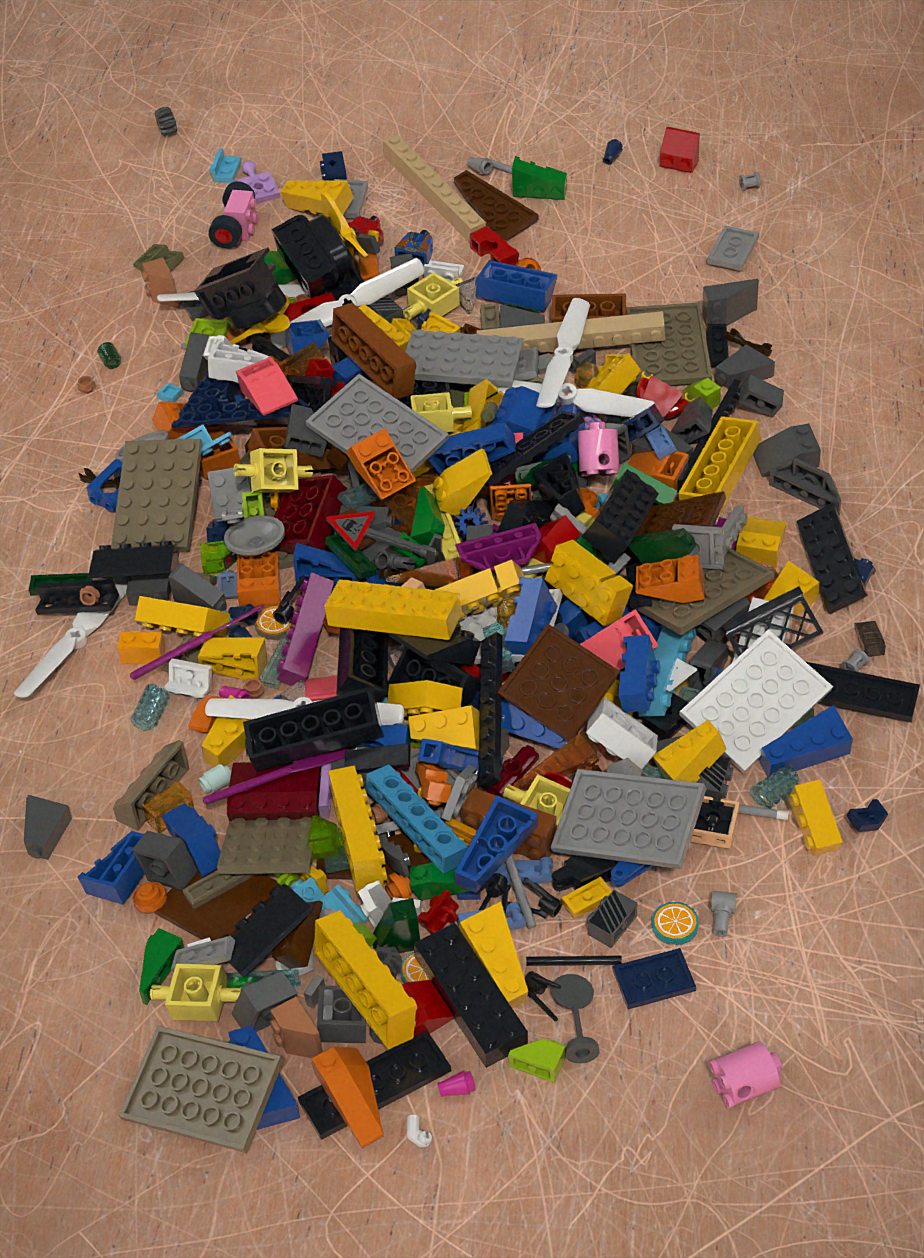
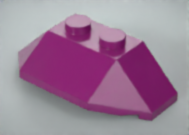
M536 523L458 543L455 546L462 561L481 571L490 568L493 573L496 572L494 566L509 560H513L518 565L529 563L542 536Z

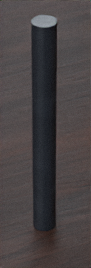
M622 955L527 956V966L622 964Z

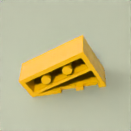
M788 560L763 600L770 601L799 586L808 605H811L818 599L820 582ZM801 602L793 606L794 615H798L804 610Z
M232 695L228 697V699H236ZM217 717L201 745L205 762L212 767L218 764L228 766L247 748L243 722L252 719Z
M707 720L654 754L653 758L665 779L696 783L700 779L699 774L706 767L710 768L727 748L720 732Z
M821 779L795 785L787 801L804 836L806 848L811 851L812 856L839 850L843 841Z

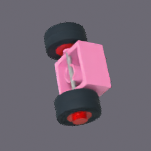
M232 182L226 187L222 197L225 206L224 215L217 216L211 223L209 238L218 247L225 249L233 248L238 244L239 240L249 241L251 234H254L255 223H258L259 214L256 213L257 201L254 190L244 182Z

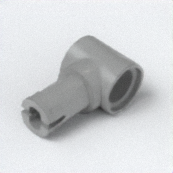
M713 890L711 911L715 916L714 935L719 937L727 936L729 918L732 917V914H735L737 893Z

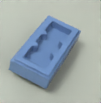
M663 424L645 433L659 460L677 451Z

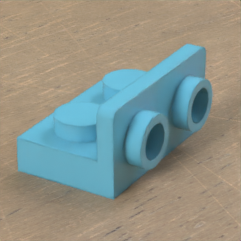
M219 148L218 153L215 154L214 163L210 166V174L213 175V181L222 183L234 182L242 163L241 157L224 156L223 148Z
M338 884L320 899L323 902L321 911L324 908L341 910L345 917L350 918L352 922L365 923L368 920L361 907L351 900L350 893Z

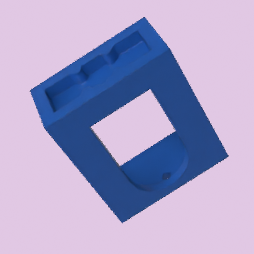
M115 459L86 487L88 498L93 504L104 507L116 513L119 488L112 493H104L100 488L113 474L115 478L121 476L123 462Z

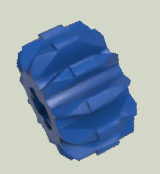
M468 506L467 512L462 508L460 512L463 516L455 515V518L460 520L459 523H454V526H460L457 534L464 531L462 539L467 538V526H469L467 520H472L471 518H473L475 526L488 524V521H482V518L486 516L485 513L478 515L480 512L478 507L474 512L472 506Z

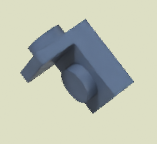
M226 570L221 574H217L218 589L224 592L225 599L238 598L237 572Z

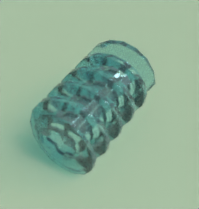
M148 684L131 716L133 725L143 731L156 727L159 722L158 720L162 716L161 714L164 712V707H166L167 701L170 699V693L165 688L156 684Z
M786 764L784 768H780L763 781L758 782L757 785H753L750 789L751 796L757 804L771 809L773 803L779 804L780 799L785 800L787 795L791 794L794 786L800 784L798 774L790 764Z

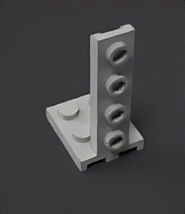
M233 468L207 472L215 519L222 518V520H227V523L240 522L244 516L242 493L251 492L249 476L236 477L234 472H237V470H233Z
M558 504L550 516L551 521L566 515L581 533L576 538L577 541L583 535L587 526L582 521L577 520L567 508ZM597 549V558L614 570L616 576L621 575L620 573L631 559L624 553L614 563Z
M738 505L735 506L722 527L674 524L672 530L684 528L694 537L697 545L688 555L699 554L702 568L723 570L725 567V555L729 549L731 550L732 544L737 540L738 534L742 532L743 526L747 524V513H744V506Z

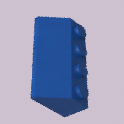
M489 260L476 277V297L499 301L503 304H513L518 307L532 308L536 311H545L552 299L557 274Z

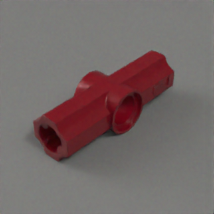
M529 745L522 747L513 758L503 762L500 782L487 788L486 792L504 798L503 793L508 784L514 787L522 785L523 776L538 761L539 753L535 751L534 747Z

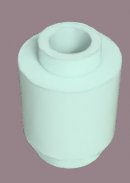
M218 764L202 773V776L198 778V782L206 794L209 792L213 793L229 784L231 771L227 765Z

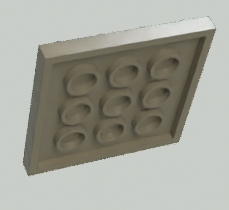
M287 817L279 818L278 820L257 818L251 821L237 818L229 821L217 864L218 874L310 873L319 830V818L303 817L297 820H290Z

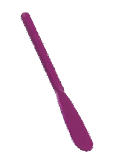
M264 605L256 606L217 629L206 631L131 672L130 678L132 680L140 678L169 662L171 659L211 639L213 634L259 611Z
M345 747L298 760L289 766L209 794L203 798V803L208 805L287 776L293 772L305 771L345 758V751H348L349 748Z

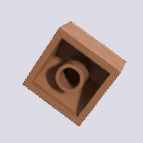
M164 258L142 263L144 271H141L144 282L147 284L144 285L146 295H150L153 302L179 307L178 301L160 302L157 300L159 294L177 293L174 278Z
M297 997L270 1010L272 1020L269 1023L274 1031L272 1036L278 1047L282 1046L287 1054L313 1058L323 1052L319 1031Z

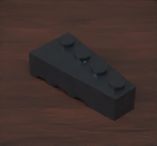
M567 452L532 471L540 490L555 506L560 504L562 507L567 508L574 517L586 509L576 471Z
M510 500L497 533L536 523L538 529H540L544 524L551 522L550 516L556 506L550 500Z

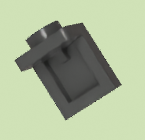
M590 348L578 357L573 355V361L569 370L578 376H582L596 366V351Z

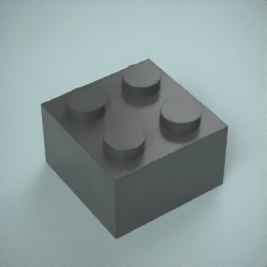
M147 831L132 849L141 869L150 882H158L164 886L182 890L198 871L193 858L186 848L185 842L179 837L174 838L162 833Z
M283 971L275 974L269 973L260 981L255 983L249 982L241 988L231 1014L240 1028L253 1026L257 1032L270 1026L269 1021L272 1020L270 1010L296 997L297 992Z
M319 985L317 1030L319 1031L321 1042L365 1043L366 1020L340 986Z

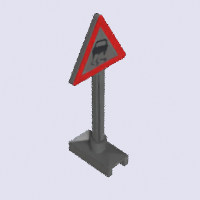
M374 511L328 516L326 518L327 522L354 551L358 550L364 537H369L427 558V573L432 575L436 574V561L441 563L443 560L442 536L434 534L429 546L371 529L369 527L375 517Z

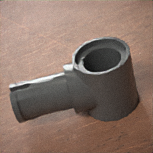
M379 551L374 558L375 565L379 569H407L411 571L415 567V565H410V563H415L413 557H404L398 552Z

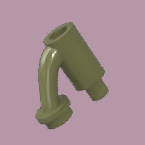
M492 401L485 404L481 413V418L486 422V427L492 425L498 410L497 404Z

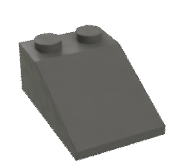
M751 279L704 286L702 316L706 327L708 324H726L728 326L757 310L759 280Z
M808 423L791 426L762 441L755 449L753 457L761 476L766 477L770 476L772 468L793 458H797L814 467H819L821 449Z

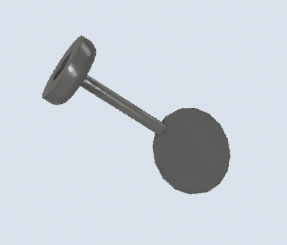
M561 975L554 981L560 984L561 988L552 987L551 994L558 1005L573 1010L577 1038L572 1039L565 1047L566 1058L573 1063H588L597 1058L600 1051L599 1045L594 1039L583 1037L579 1009L591 1003L594 989L592 984L580 975Z

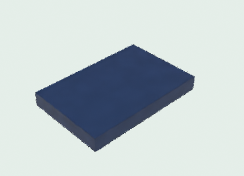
M681 948L613 966L614 976L628 1010L696 991L695 982Z

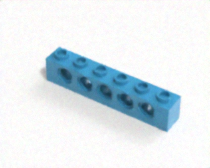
M388 764L366 774V791L443 874L457 868L468 849L466 843L460 840L452 828L440 819L438 813L434 812L427 805L426 801L419 797L413 787L402 779L400 773Z

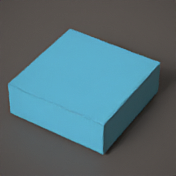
M167 383L157 393V398L165 402H176L184 393L183 388Z

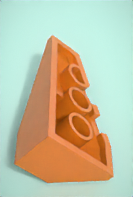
M331 1047L311 1058L314 1074L361 1148L363 1149L384 1137L369 1066L359 1050L350 1047Z

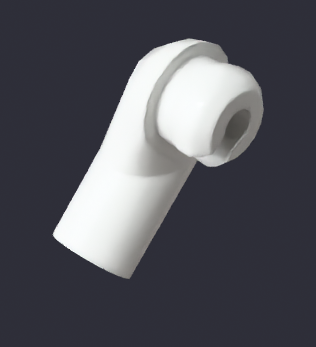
M409 1115L407 1117V1138L418 1147L424 1148L429 1146L432 1141L431 1133L428 1132L426 1134L425 1131L419 1129L420 1118L418 1115Z

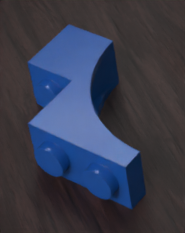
M422 739L419 761L429 765L450 768L459 773L468 765L477 768L475 774L478 775L479 752L457 747L443 741Z

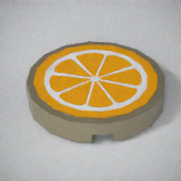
M271 605L260 610L259 617L254 622L258 635L265 637V639L273 638V640H280L286 638L289 627L293 626V623L288 621L285 624H280L274 619L273 612L279 605Z

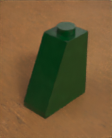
M684 528L637 535L628 547L642 564L662 562L666 559L682 558L690 554L697 544L694 537Z
M413 898L389 903L373 932L377 938L372 945L373 949L376 948L377 944L380 947L388 944L390 948L395 947L399 954L414 951L413 943L420 940V933Z

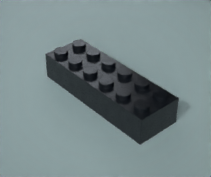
M627 469L613 485L581 537L615 563L630 545L659 493L656 492L653 486L642 481L636 473Z
M340 627L336 694L342 695L371 687L377 702L380 703L387 694L389 636L387 634Z
M371 687L243 722L249 759L256 772L384 737L377 700Z
M455 922L413 943L415 959L429 980L434 984L454 1015V1020L486 1068L508 1057L510 1050L528 1044L527 1029Z

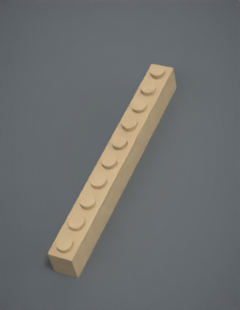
M398 134L383 140L384 157L470 243V234L485 227L486 222Z
M663 311L586 319L580 344L576 349L664 341ZM562 322L477 330V334L524 338L522 351L537 347L539 353L554 352L558 348L557 333Z

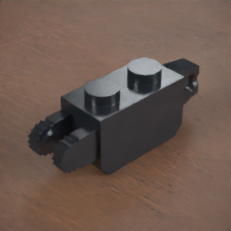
M580 855L571 856L568 860L564 861L563 867L553 871L552 878L554 881H552V887L559 892L571 887L575 891L599 877L605 883L611 881V870L619 861Z

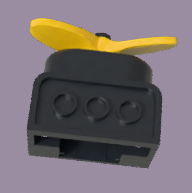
M326 191L321 193V199L331 222L325 215H319L310 221L304 215H297L272 229L277 251L306 295L310 298L315 297L314 295L322 290L328 293L329 286L335 284L340 276L354 269L355 256L353 249L357 250L365 259L369 257L356 239L359 236L357 229L354 226L352 228L349 227L345 217Z
M268 247L213 268L194 291L212 318L217 320L226 318L235 330L250 327L244 333L230 340L231 344H235L255 333L265 332L267 335L279 333L286 330L291 324L289 318L283 315L289 306L290 299L287 295H284L272 273L276 266L274 263L267 265L263 259L270 251Z

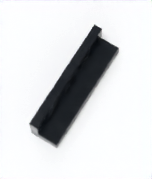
M113 579L39 583L36 589L41 600L35 611L37 615L111 611L119 597V593ZM86 586H93L100 593L98 602L90 606L82 605L83 603L80 600V590Z

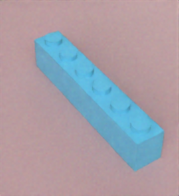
M663 625L657 640L659 646L653 650L656 660L660 662L661 668L660 673H657V687H654V701H651L648 711H638L639 716H665L667 708L671 705L672 694L676 691V687L672 691L666 690L667 686L672 685L674 681L670 680L676 659L678 658L686 663L687 653L691 651L692 640L696 637L695 627L683 635H679Z

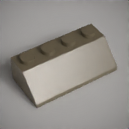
M178 740L165 745L160 752L156 753L151 763L141 771L136 781L131 783L125 794L115 802L113 810L118 822L139 831L189 770L183 741Z

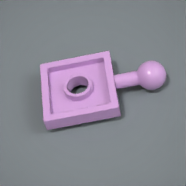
M246 161L243 163L242 169L249 177L238 179L237 181L248 184L254 190L257 204L280 198V192L270 171L256 175V165L254 162Z

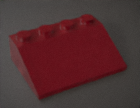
M335 475L298 479V490L282 494L274 518L283 523L285 536L279 545L272 550L294 554L296 543L325 550L326 537L330 536L333 529L326 518L338 515L347 488Z
M251 762L233 763L229 787L289 766L294 762L256 772ZM321 766L305 771L293 772L287 776L227 797V817L229 821L237 818H244L246 821L256 820L257 818L278 820L283 817H287L290 820H298L303 817L318 819L320 814L318 804Z

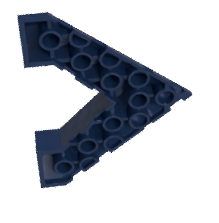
M207 370L205 380L199 382L189 397V401L179 412V419L174 420L171 426L172 428L199 427L202 424L205 427L287 425L292 404L308 407V404L297 396L298 401L290 406L282 407L271 414L263 416L249 399H239V402H235L234 396L238 395L241 389L239 383L209 378Z

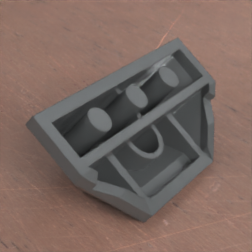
M793 458L770 470V486L819 509L833 503L840 515L841 498L835 481L829 473L797 458Z

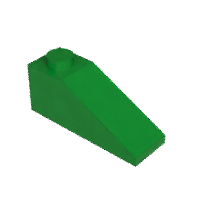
M421 486L410 537L420 545L429 546L434 534L442 536L443 539L445 524L435 496L424 486Z
M433 863L412 866L410 868V887L421 901L432 899L434 895L440 896L444 890H449L451 895L471 891L455 883V871L457 868L444 874Z
M160 928L157 929L154 935L148 938L145 946L139 988L142 1002L145 1005L151 1000V986L162 985L171 972L176 950L184 948L182 938Z

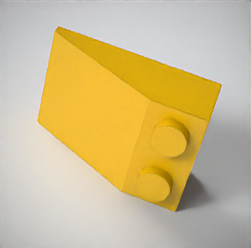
M481 448L445 469L434 480L433 488L439 510L454 516H461L460 509L466 510L490 478L492 471L484 449Z
M747 516V524L743 526L742 532L739 533L736 552L765 567L776 568L787 522Z

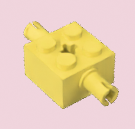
M433 272L407 288L408 306L410 305V307L403 310L404 317L411 320L418 314H424L427 309L440 316L447 314L460 305L459 288L464 286L463 280L456 277L449 282Z
M449 392L410 396L411 409L446 433L454 432V419L472 418L471 406L453 408Z
M259 448L250 452L251 464L236 463L233 470H237V472H234L236 477L251 476L252 492H293L298 490V478H310L313 475V472H309V470H313L312 466H297V449Z
M537 774L526 792L508 784L504 790L503 797L556 816L558 827L571 789Z
M176 964L170 986L152 985L150 997L152 1000H166L165 1006L173 1020L218 1022L223 1003L235 1002L239 997L242 987L227 988L229 980L221 965Z

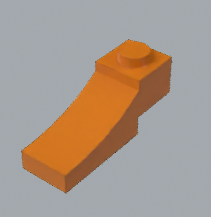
M416 762L415 772L421 781L422 797L428 800L427 803L433 805H441V802L447 803L452 785L447 782L448 772L439 766Z

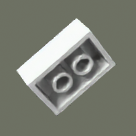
M604 697L588 718L586 730L588 737L595 743L600 742L604 745L610 754L618 755L622 759L629 758L640 769H643L656 753L658 735L626 712H623L621 708Z

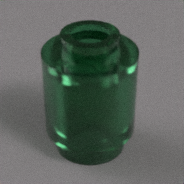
M105 342L98 347L97 353L106 367L115 369L121 364V356L113 343Z

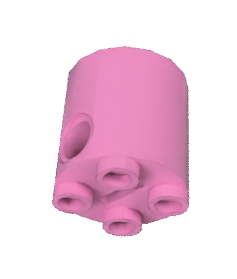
M605 422L589 423V430L578 431L579 472H581V477H590L599 473L600 476L618 474V430L605 429Z
M755 1042L709 1061V1067L716 1078L712 1080L714 1089L717 1094H723V1100L728 1109L780 1087L781 1062L775 1052L769 1053L762 1042Z

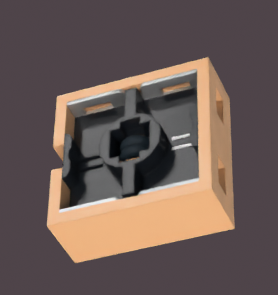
M704 796L690 842L731 849L740 802L721 799L720 802L714 801L712 797Z

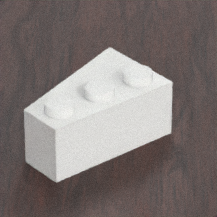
M219 339L208 357L209 378L239 383L236 374L237 370L266 359L269 356L250 349L246 352L239 349V345L233 344L229 346L224 344V340Z

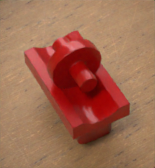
M444 890L440 896L434 895L430 900L431 908L428 912H421L418 916V922L421 927L426 928L430 934H433L444 928L447 922L454 923L458 919L455 912L459 905L452 899L451 892Z

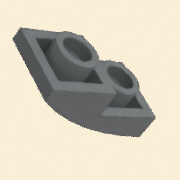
M386 834L380 835L381 851L383 850L387 863L402 876H410L407 866H410L411 863L407 852L402 853L400 845L395 846L393 841L388 842Z

